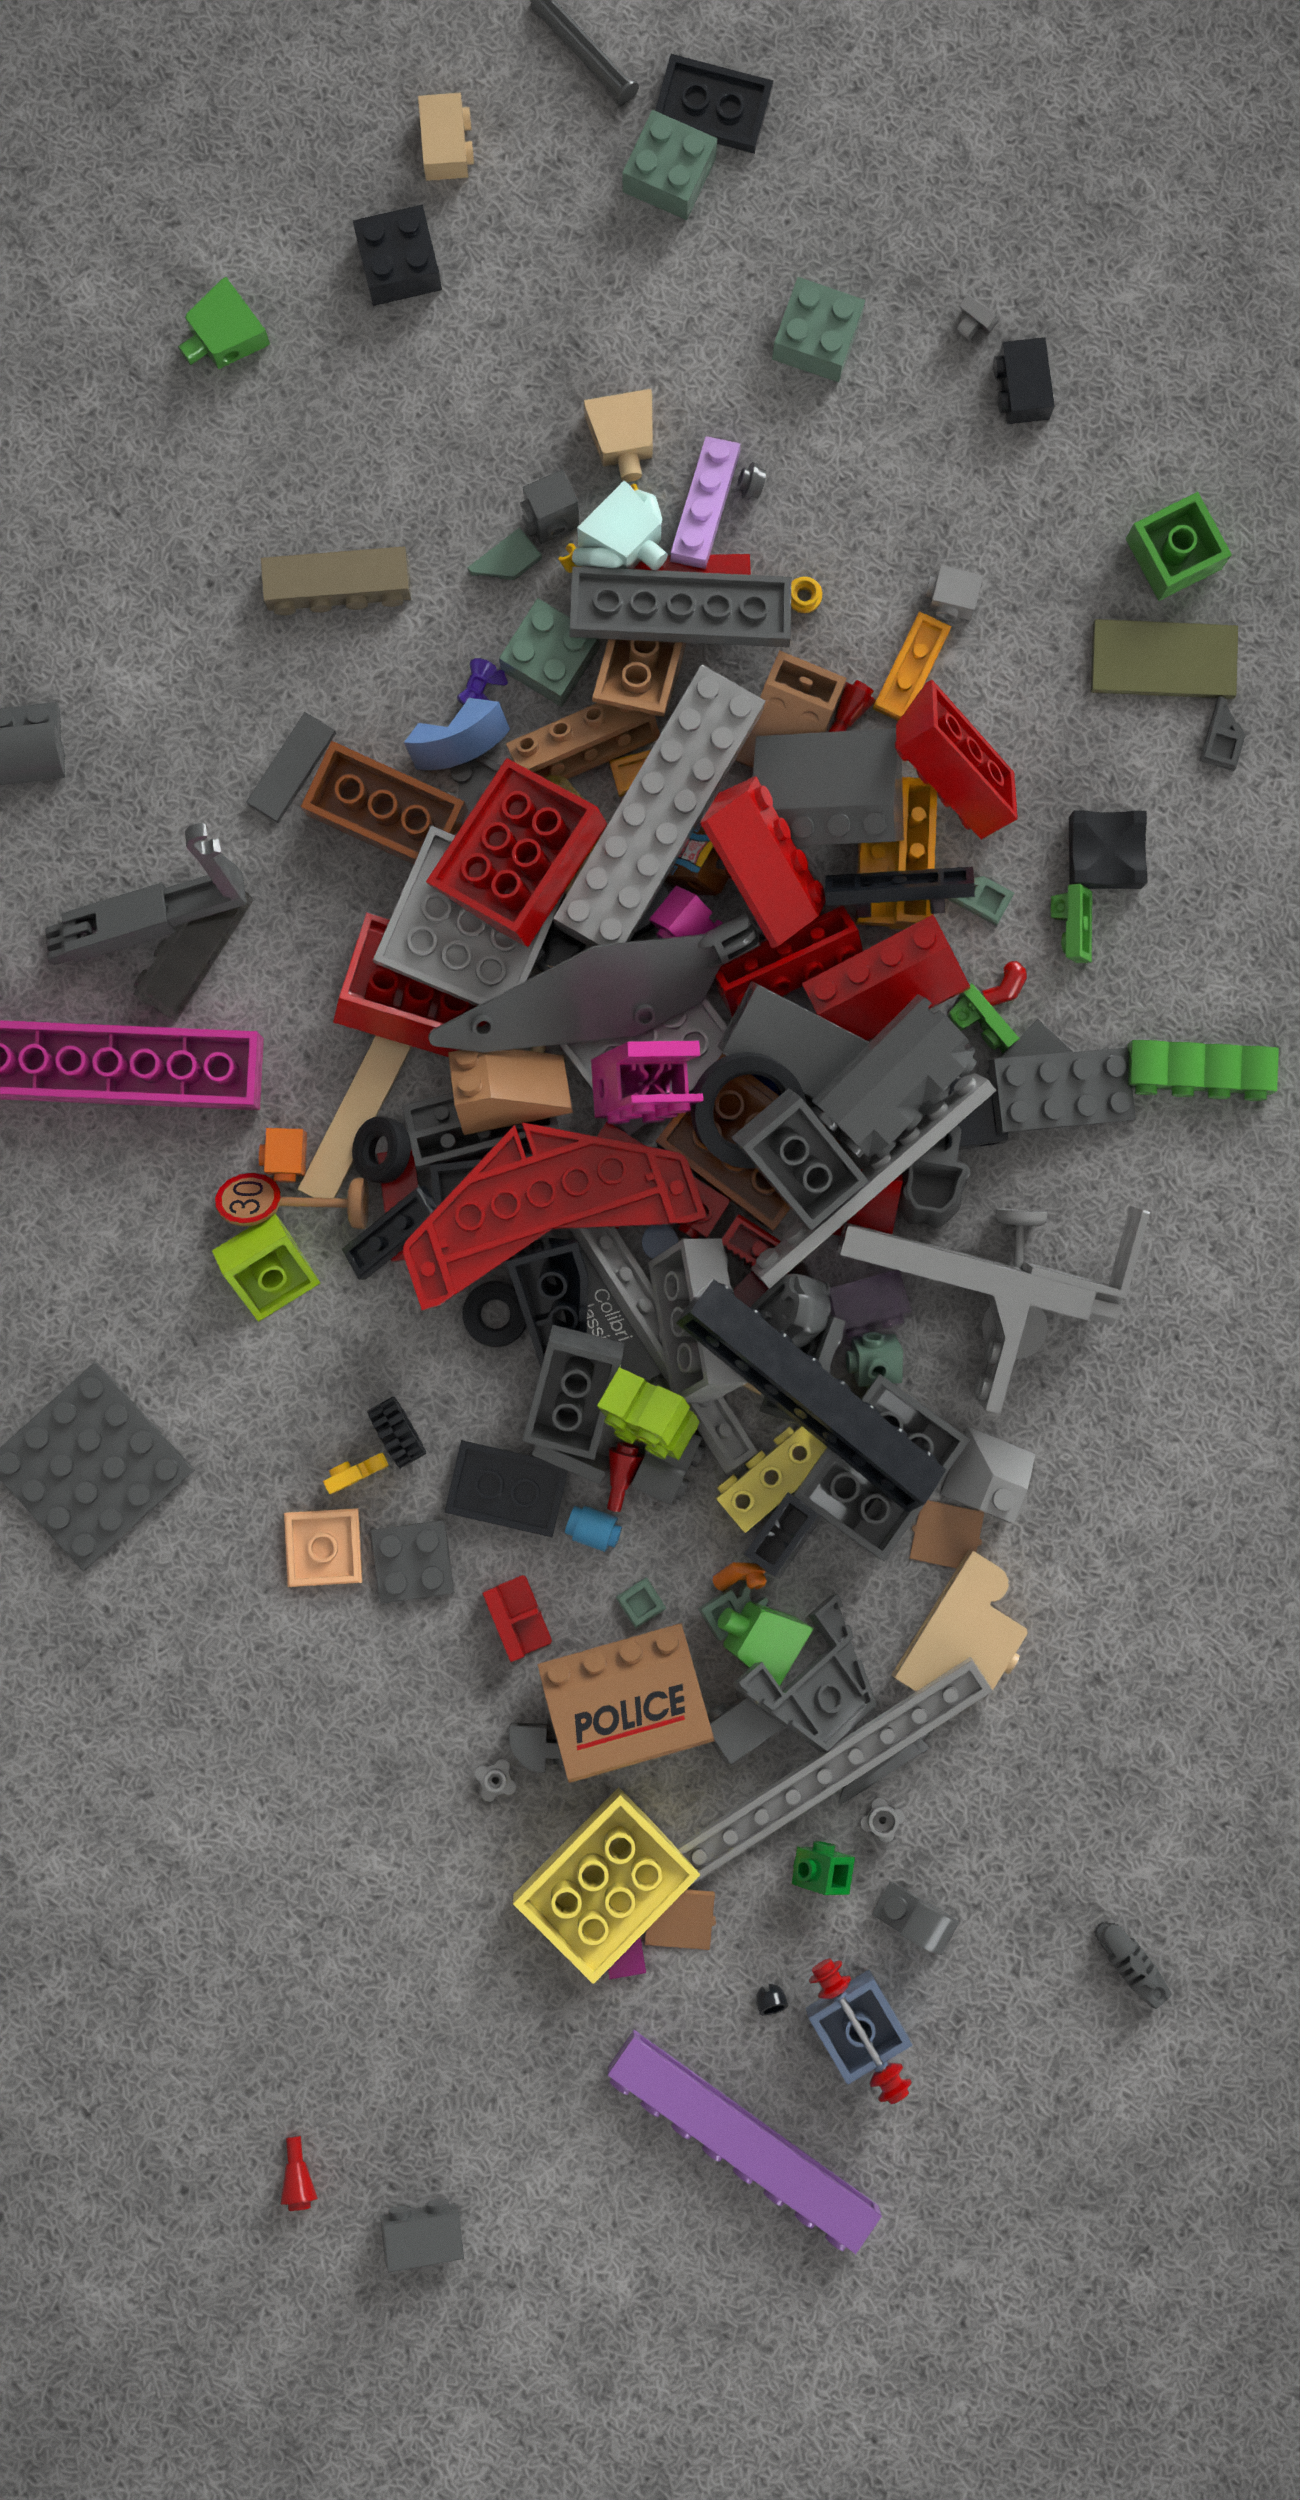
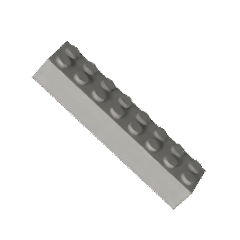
M701 664L553 918L554 927L589 947L630 942L763 713L765 700Z

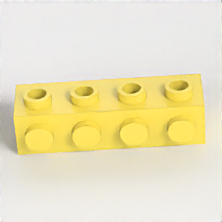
M790 1426L773 1440L777 1445L767 1455L762 1450L745 1463L749 1469L738 1479L732 1474L717 1487L721 1494L715 1499L744 1533L775 1509L788 1492L792 1494L798 1489L827 1448L826 1445L804 1427L800 1426L795 1431Z

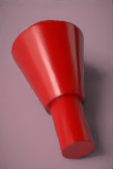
M855 680L853 684L846 682L836 712V720L829 732L846 731L848 727H851L876 702L872 697L874 690L859 680Z
M618 1442L617 1447L609 1448L611 1491L607 1509L610 1511L621 1512L625 1491L629 1488L643 1461L644 1455L638 1452L639 1447L634 1444Z
M301 2136L286 2138L288 2163L285 2168L280 2204H288V2211L311 2208V2201L318 2199L306 2163L303 2161Z

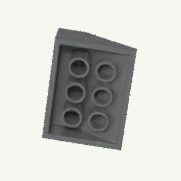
M896 728L756 736L753 777L756 776L761 786H765L769 790L773 800V807L779 818H783L787 822L791 833L790 837L795 846L896 842L904 840L902 759L895 749Z
M878 1374L861 1398L863 1402L876 1407L880 1416L891 1425L904 1430L908 1435V1439L919 1448L932 1453L936 1457L937 1462L946 1469L937 1486L971 1440L881 1374ZM828 1447L793 1494L794 1497L818 1513L827 1522L884 1562L923 1508L921 1506L906 1512Z

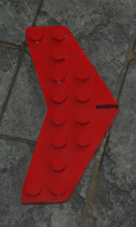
M522 1122L532 1156L526 1158L516 1126L514 1125L404 1243L403 1255L421 1311L440 1306L552 1229L689 1224L706 1218L707 1215L688 1160L681 1153Z

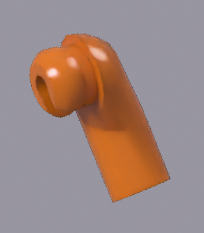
M732 1562L715 1574L712 1579L714 1586L720 1591H725L736 1582L746 1580L747 1587L751 1590L754 1588L756 1590L760 1589L767 1582L764 1576L766 1571L756 1563Z

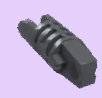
M1102 1922L1098 1924V1927H1095V1937H1097L1100 1945L1107 1952L1108 1960L1129 1987L1151 2008H1159L1171 1997L1172 1993L1158 1968L1136 1940L1130 1938L1122 1930V1927H1119V1924Z

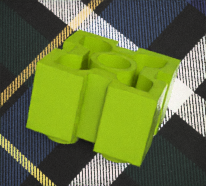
M620 1367L597 1405L604 1416H606L604 1422L615 1429L614 1434L618 1438L630 1444H634L635 1440L647 1444L645 1449L661 1459H665L668 1455L679 1461L700 1424L694 1412L689 1410L690 1406L684 1397L659 1385L656 1387L646 1382L644 1378Z

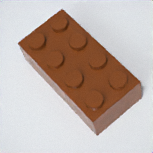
M331 741L301 805L302 810L308 817L413 865L430 826L456 836L468 812L465 801L334 741Z

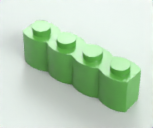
M1132 1040L1127 1044L1129 1057L1128 1086L1135 1088V1094L1156 1095L1157 1089L1172 1090L1171 1095L1175 1097L1194 1096V1091L1208 1092V1098L1229 1099L1230 1093L1244 1094V1100L1265 1101L1267 1100V1095L1277 1092L1279 1048L1166 1042L1158 1040Z

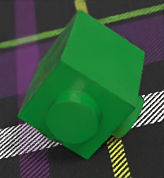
M813 1841V1847H797L791 1884L823 1895H849L855 1857L835 1851L836 1845L822 1841Z

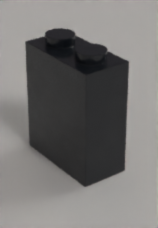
M788 1492L744 1555L774 1577L780 1579L822 1518L818 1513Z

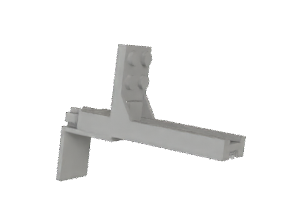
M1130 1206L1109 1284L1024 1261L1022 1268H1017L847 1222L843 1224L836 1250L842 1256L986 1293L997 1331L995 1339L989 1337L987 1341L984 1359L988 1360L985 1374L979 1373L974 1394L978 1395V1402L985 1410L1000 1414L1030 1305L1088 1321L1092 1320L1115 1326L1116 1321L1120 1318L1123 1299L1127 1298L1150 1211Z

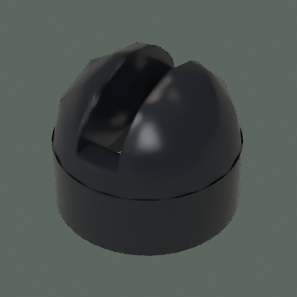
M769 1984L770 1991L768 1992L765 1991L763 1986L759 1989L756 1995V2003L760 2015L776 2014L788 2007L786 1996L778 1985Z

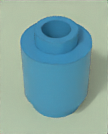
M574 1506L565 1529V1534L573 1536L572 1540L606 1552L608 1546L616 1547L622 1527L616 1525L618 1517L588 1506L583 1508Z

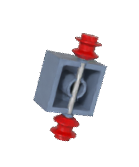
M831 1958L825 1959L812 1968L813 1975L809 1979L810 1983H819L822 1987L818 1993V1997L821 1999L805 2008L811 2024L847 2085L874 2069L875 2072L869 2085L881 2088L882 2093L878 2097L879 2102L888 2101L889 2104H895L903 2100L909 2094L907 2088L911 2085L912 2081L909 2078L901 2079L899 2073L903 2069L902 2064L888 2063L887 2061L913 2046L907 2032L870 1969L851 1980L849 1975L841 1976L838 1971L842 1966V1961L833 1962Z

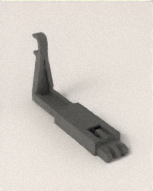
M206 823L191 825L185 830L186 847L200 862L208 875L167 888L161 882L61 913L62 923L45 929L46 938L49 939L46 942L47 950L50 951L48 953V962L53 965L71 960L76 963L176 933L177 925L246 905L243 873L221 853L219 839L212 838L210 841H200L207 838ZM97 929V933L93 934L92 931ZM86 933L88 935L81 938V934Z

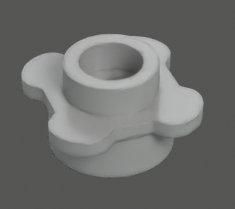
M498 1759L496 1764L487 1767L480 1765L475 1770V1778L480 1781L482 1787L481 1797L485 1801L491 1802L498 1795L504 1793L512 1795L515 1792L517 1785L511 1779L509 1772L510 1763L507 1760ZM493 1777L499 1778L497 1784L492 1782Z
M875 1798L871 1802L872 1808L867 1816L861 1818L860 1824L864 1831H872L875 1835L879 1836L880 1841L887 1843L893 1840L894 1833L898 1825L904 1822L905 1816L901 1809H893L888 1806L883 1798ZM885 1817L886 1822L883 1824L880 1823L879 1818Z

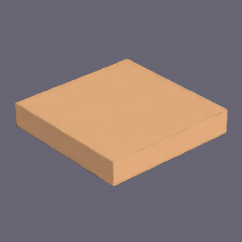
M359 1508L284 1513L288 1587L363 1582Z

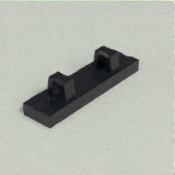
M973 866L826 875L825 877L826 906L856 904L857 918L871 917V903L930 900L931 914L945 913V899L975 897Z

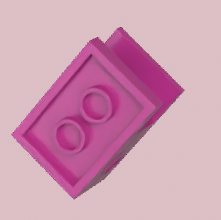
M632 1041L591 1059L595 1118H607L608 1124L629 1123L630 1119L642 1118L643 1123L664 1122L665 1118L677 1117V1113L690 1112L692 1105L703 1101V1093L689 1094L687 1061L700 1056L699 1041ZM670 1081L672 1082V1092H670Z

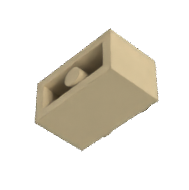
M461 93L418 96L426 181L468 178L467 165L474 164L472 141H465V131L472 130L470 107L462 106Z

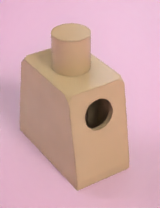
M646 389L584 400L585 419L603 467L618 464L622 481L631 482L640 479L642 471L639 460L650 459L653 454L652 390Z

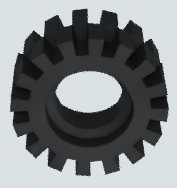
M394 1396L367 1411L380 1440H382L384 1447L400 1469L426 1454L422 1441L418 1437L404 1409H402Z

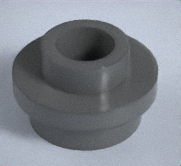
M752 462L748 468H742L737 489L742 490L743 499L749 500L750 497L758 499L762 493L766 479V470L759 468L757 463Z

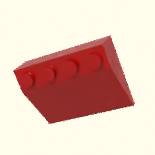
M506 758L426 880V883L500 933L528 948L608 824L599 808L594 804Z
M366 912L339 995L333 1023L449 1057L448 1052L459 1049L433 1046L428 1039L430 1031L477 1006L373 963V958L390 919ZM487 1021L479 1022L477 1027L485 1025Z

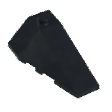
M541 1238L506 1260L540 1367H542L552 1325L587 1333L588 1271L578 1240Z

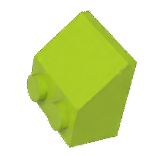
M276 1213L268 1220L250 1226L212 1250L223 1276L258 1322L320 1284L319 1279Z

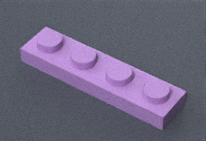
M705 437L672 546L670 562L706 569L739 458L740 443Z

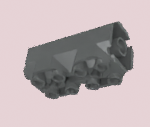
M919 994L812 1100V1103L815 1105L811 1109L813 1113L832 1132L838 1129L840 1133L836 1138L858 1158L863 1154L867 1157L876 1154L879 1158L886 1156L896 1145L894 1140L904 1130L910 1131L921 1121L923 1115L918 1111L921 1105L928 1100L932 1104L940 1102L949 1093L950 1088L948 1086L958 1076L960 1078L966 1076L977 1063L972 1057L976 1050L972 1045L967 1044L969 1042L967 1037L940 1010L933 1013L928 1008L932 1003Z

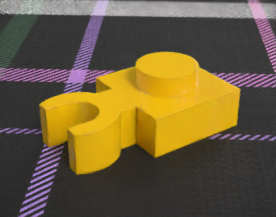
M379 1453L352 1467L349 1461L330 1469L331 1477L324 1480L323 1483L328 1493L334 1494L388 1467L389 1464L383 1453Z

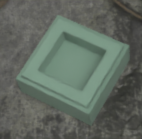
M647 1577L616 1596L635 1629L667 1609Z

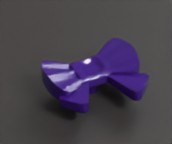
M481 658L472 659L470 661L471 675L466 689L458 694L457 699L462 705L469 698L489 700L483 693L486 683L506 686L508 682L504 671H497L496 666L488 660Z

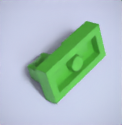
M1082 884L1068 885L1067 893L1051 896V918L1066 921V932H1063L1061 938L1062 950L1066 954V958L1076 963H1091L1092 891Z
M971 983L970 989L959 994L957 997L959 1002L947 1016L960 1031L978 1021L983 1029L981 1036L991 1049L996 1050L999 1048L1004 1053L1020 1038Z

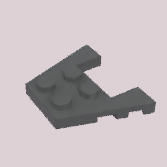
M838 1594L828 1597L808 1615L828 1643L829 1648L782 1690L763 1662L754 1663L732 1683L735 1689L819 1752H828L877 1705L862 1660L857 1659L851 1642L854 1636L850 1625L845 1624L840 1610L843 1604Z

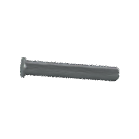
M530 0L531 8L616 97L618 106H623L636 95L639 89L638 82L635 80L630 81L555 0Z

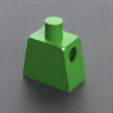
M224 277L186 314L185 319L193 336L180 344L178 348L189 365H192L208 354L216 367L220 369L265 348L270 342L265 328L228 278Z
M752 1601L746 1603L741 1614L732 1608H726L718 1619V1627L729 1633L723 1646L748 1668L754 1663L763 1662L779 1686L813 1630L812 1627L795 1616Z

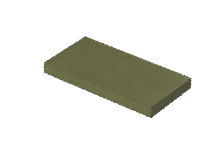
M1095 619L1093 621L1091 693L1218 698L1221 696L1225 699H1234L1237 696L1238 625Z

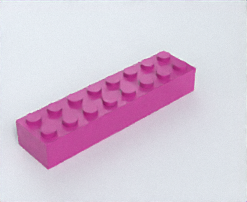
M0 1020V1100L260 1110L264 1038L258 1031Z

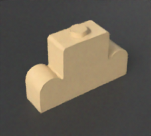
M969 1549L891 1675L914 1691H918L971 1657L993 1690L1003 1673L1009 1674L1014 1669L1020 1657L1016 1652L1027 1636V1629L990 1605L992 1601L1000 1600L1006 1594L1009 1587L1006 1573L997 1565Z

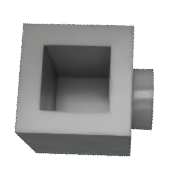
M941 565L937 577L930 576L925 598L931 599L929 610L936 612L938 618L946 621H955L957 617L971 620L975 611L983 575Z

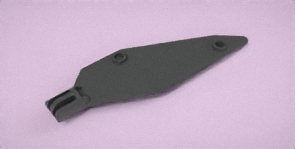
M742 913L705 934L592 946L431 1030L428 1039L433 1046L491 1052L638 1036L703 1002L720 967L761 946V943L756 936L753 925L750 924L751 921L748 914ZM487 1021L485 1025L477 1027L479 1022Z

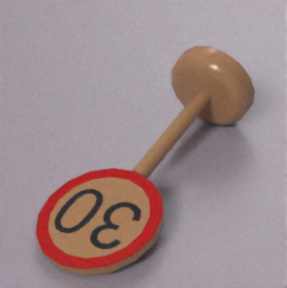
M245 1173L228 1179L219 1188L215 1196V1205L222 1219L238 1226H251L262 1223L274 1215L279 1206L347 1208L349 1224L355 1229H365L368 1222L369 1187L367 1180L364 1178H355L349 1185L347 1199L281 1197L280 1188L273 1179L263 1174Z

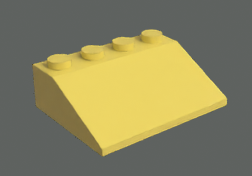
M618 1787L513 1894V1905L594 1984L700 1876V1873L653 1821Z

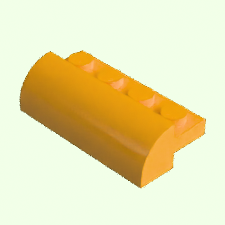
M902 777L904 840L859 843L857 873L935 869L937 791L930 784H924L920 778ZM930 900L871 903V917L857 918L856 915L855 925L886 926L889 929L904 930L932 915Z

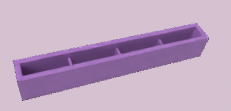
M632 2031L609 2064L608 2076L611 2077L610 2083L613 2087L625 2095H628L629 2092L636 2095L642 2100L641 2106L653 2116L659 2117L662 2114L672 2121L671 2127L682 2137L689 2140L692 2136L704 2144L702 2149L707 2155L718 2162L723 2158L733 2165V2172L746 2183L751 2184L753 2181L758 2183L765 2189L763 2192L765 2196L778 2206H782L785 2203L796 2211L795 2217L805 2226L811 2229L815 2225L827 2233L825 2238L837 2249L844 2251L845 2248H848L857 2254L882 2217L880 2208L876 2203L637 2031Z

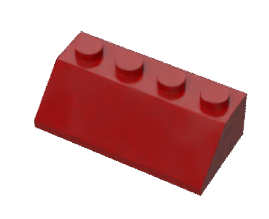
M932 679L926 682L896 724L895 749L903 761H909L915 767L922 782L926 785L930 784L937 791L944 806L951 807L958 814L962 825L967 830L972 829L982 840L1018 819L1015 773Z
M756 776L719 792L700 824L772 949L776 948L819 916L826 902L824 888L818 880H814L805 854L802 850L796 848L790 837L791 833L787 822L783 818H779L773 807V800L769 790L765 786H761Z
M934 914L802 983L818 1016L867 1041L874 1039L918 994L932 1003L928 1007L931 1009L971 988Z

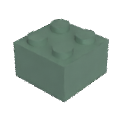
M652 110L622 172L623 192L687 220L716 160L717 138Z
M797 277L774 341L772 360L839 382L863 316L866 300Z
M537 598L499 657L500 667L504 673L563 707L598 652L600 640L597 638L569 637L570 617Z

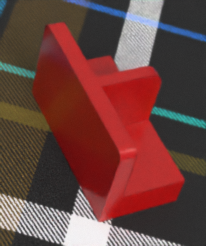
M525 1575L511 1579L482 1593L510 1663L525 1657L527 1653L551 1644L552 1638Z

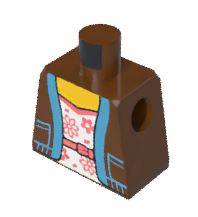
M699 821L667 876L665 883L673 889L675 886H678L696 895L716 896L721 893L727 880L732 878L701 826V821Z

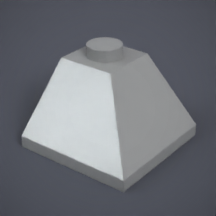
M967 1426L964 1435L971 1440L950 1468L940 1495L1014 1524L1029 1487L1036 1454Z

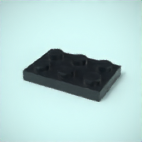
M671 54L655 111L717 138V144L755 154L774 81Z
M461 1440L444 1513L553 1538L568 1471L537 1457Z

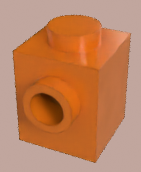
M266 1128L265 1144H260L259 1166H264V1172L268 1175H274L275 1182L295 1183L296 1176H305L307 1132L303 1129Z

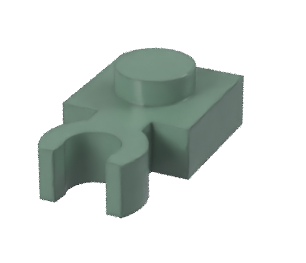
M746 1582L741 1586L737 1596H735L732 1589H727L698 1608L718 1641H722L729 1634L718 1627V1619L721 1613L726 1608H732L741 1614L746 1603L751 1601L749 1596L751 1589L747 1587ZM762 1597L755 1601V1603L766 1606L768 1599Z

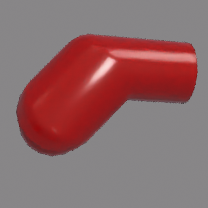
M1008 962L1003 967L1004 977L1001 984L981 991V994L991 1006L1012 1001L1018 997L1027 980V971L1020 962Z

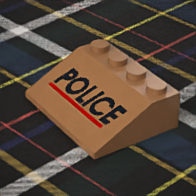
M682 1623L538 1664L545 1698L569 1783L715 1741Z

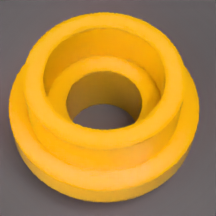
M810 577L794 579L791 582V608L799 613H810L817 609L822 600L820 584ZM801 590H806L811 594V598L807 601H802L798 598L797 594Z

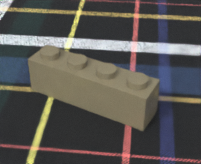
M405 546L261 558L264 602L268 611L274 610V613L277 615H291L299 608H310L312 612H327L332 609V606L346 605L348 609L359 610L368 606L367 603L382 602V605L387 607H396L404 603L403 600H411L409 561Z

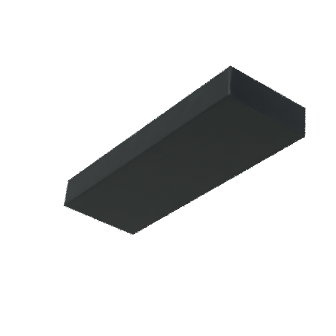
M418 1186L342 1248L344 1255L359 1280H366L402 1251L406 1240L437 1208L426 1186Z

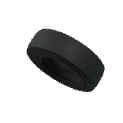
M373 1117L364 1122L356 1133L352 1147L353 1163L358 1174L365 1180L375 1183H390L399 1178L406 1169L410 1158L411 1142L409 1134L402 1123L392 1118ZM385 1136L388 1143L387 1155L384 1161L378 1164L375 1158V1148L378 1140Z
M502 1281L485 1282L474 1288L464 1302L462 1311L464 1326L470 1336L480 1344L489 1347H503L516 1341L526 1329L527 1325L515 1288L511 1284ZM491 1300H501L509 1307V1321L501 1328H490L482 1320V1308Z

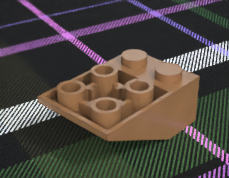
M779 650L760 698L765 700L763 713L739 752L736 762L753 768L756 736L826 732L843 693L847 678Z

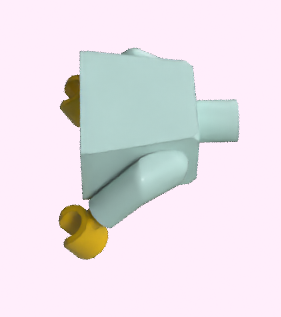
M623 481L577 527L578 546L580 548H576L573 543H569L566 546L569 555L558 557L566 572L572 573L573 566L634 569L640 561L652 570H658L666 561L668 554L657 545L661 540V523L663 519L656 497L653 494L639 490L634 483L629 485L626 481Z

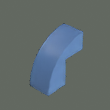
M469 698L448 727L418 723L404 744L416 770H441L461 765L484 754L499 743L510 731V728L499 702Z

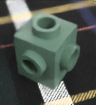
M869 1332L863 1336L851 1337V1351H847L845 1356L846 1368L848 1373H853L859 1387L869 1388L878 1374H881L893 1384L902 1383L903 1348L895 1334Z

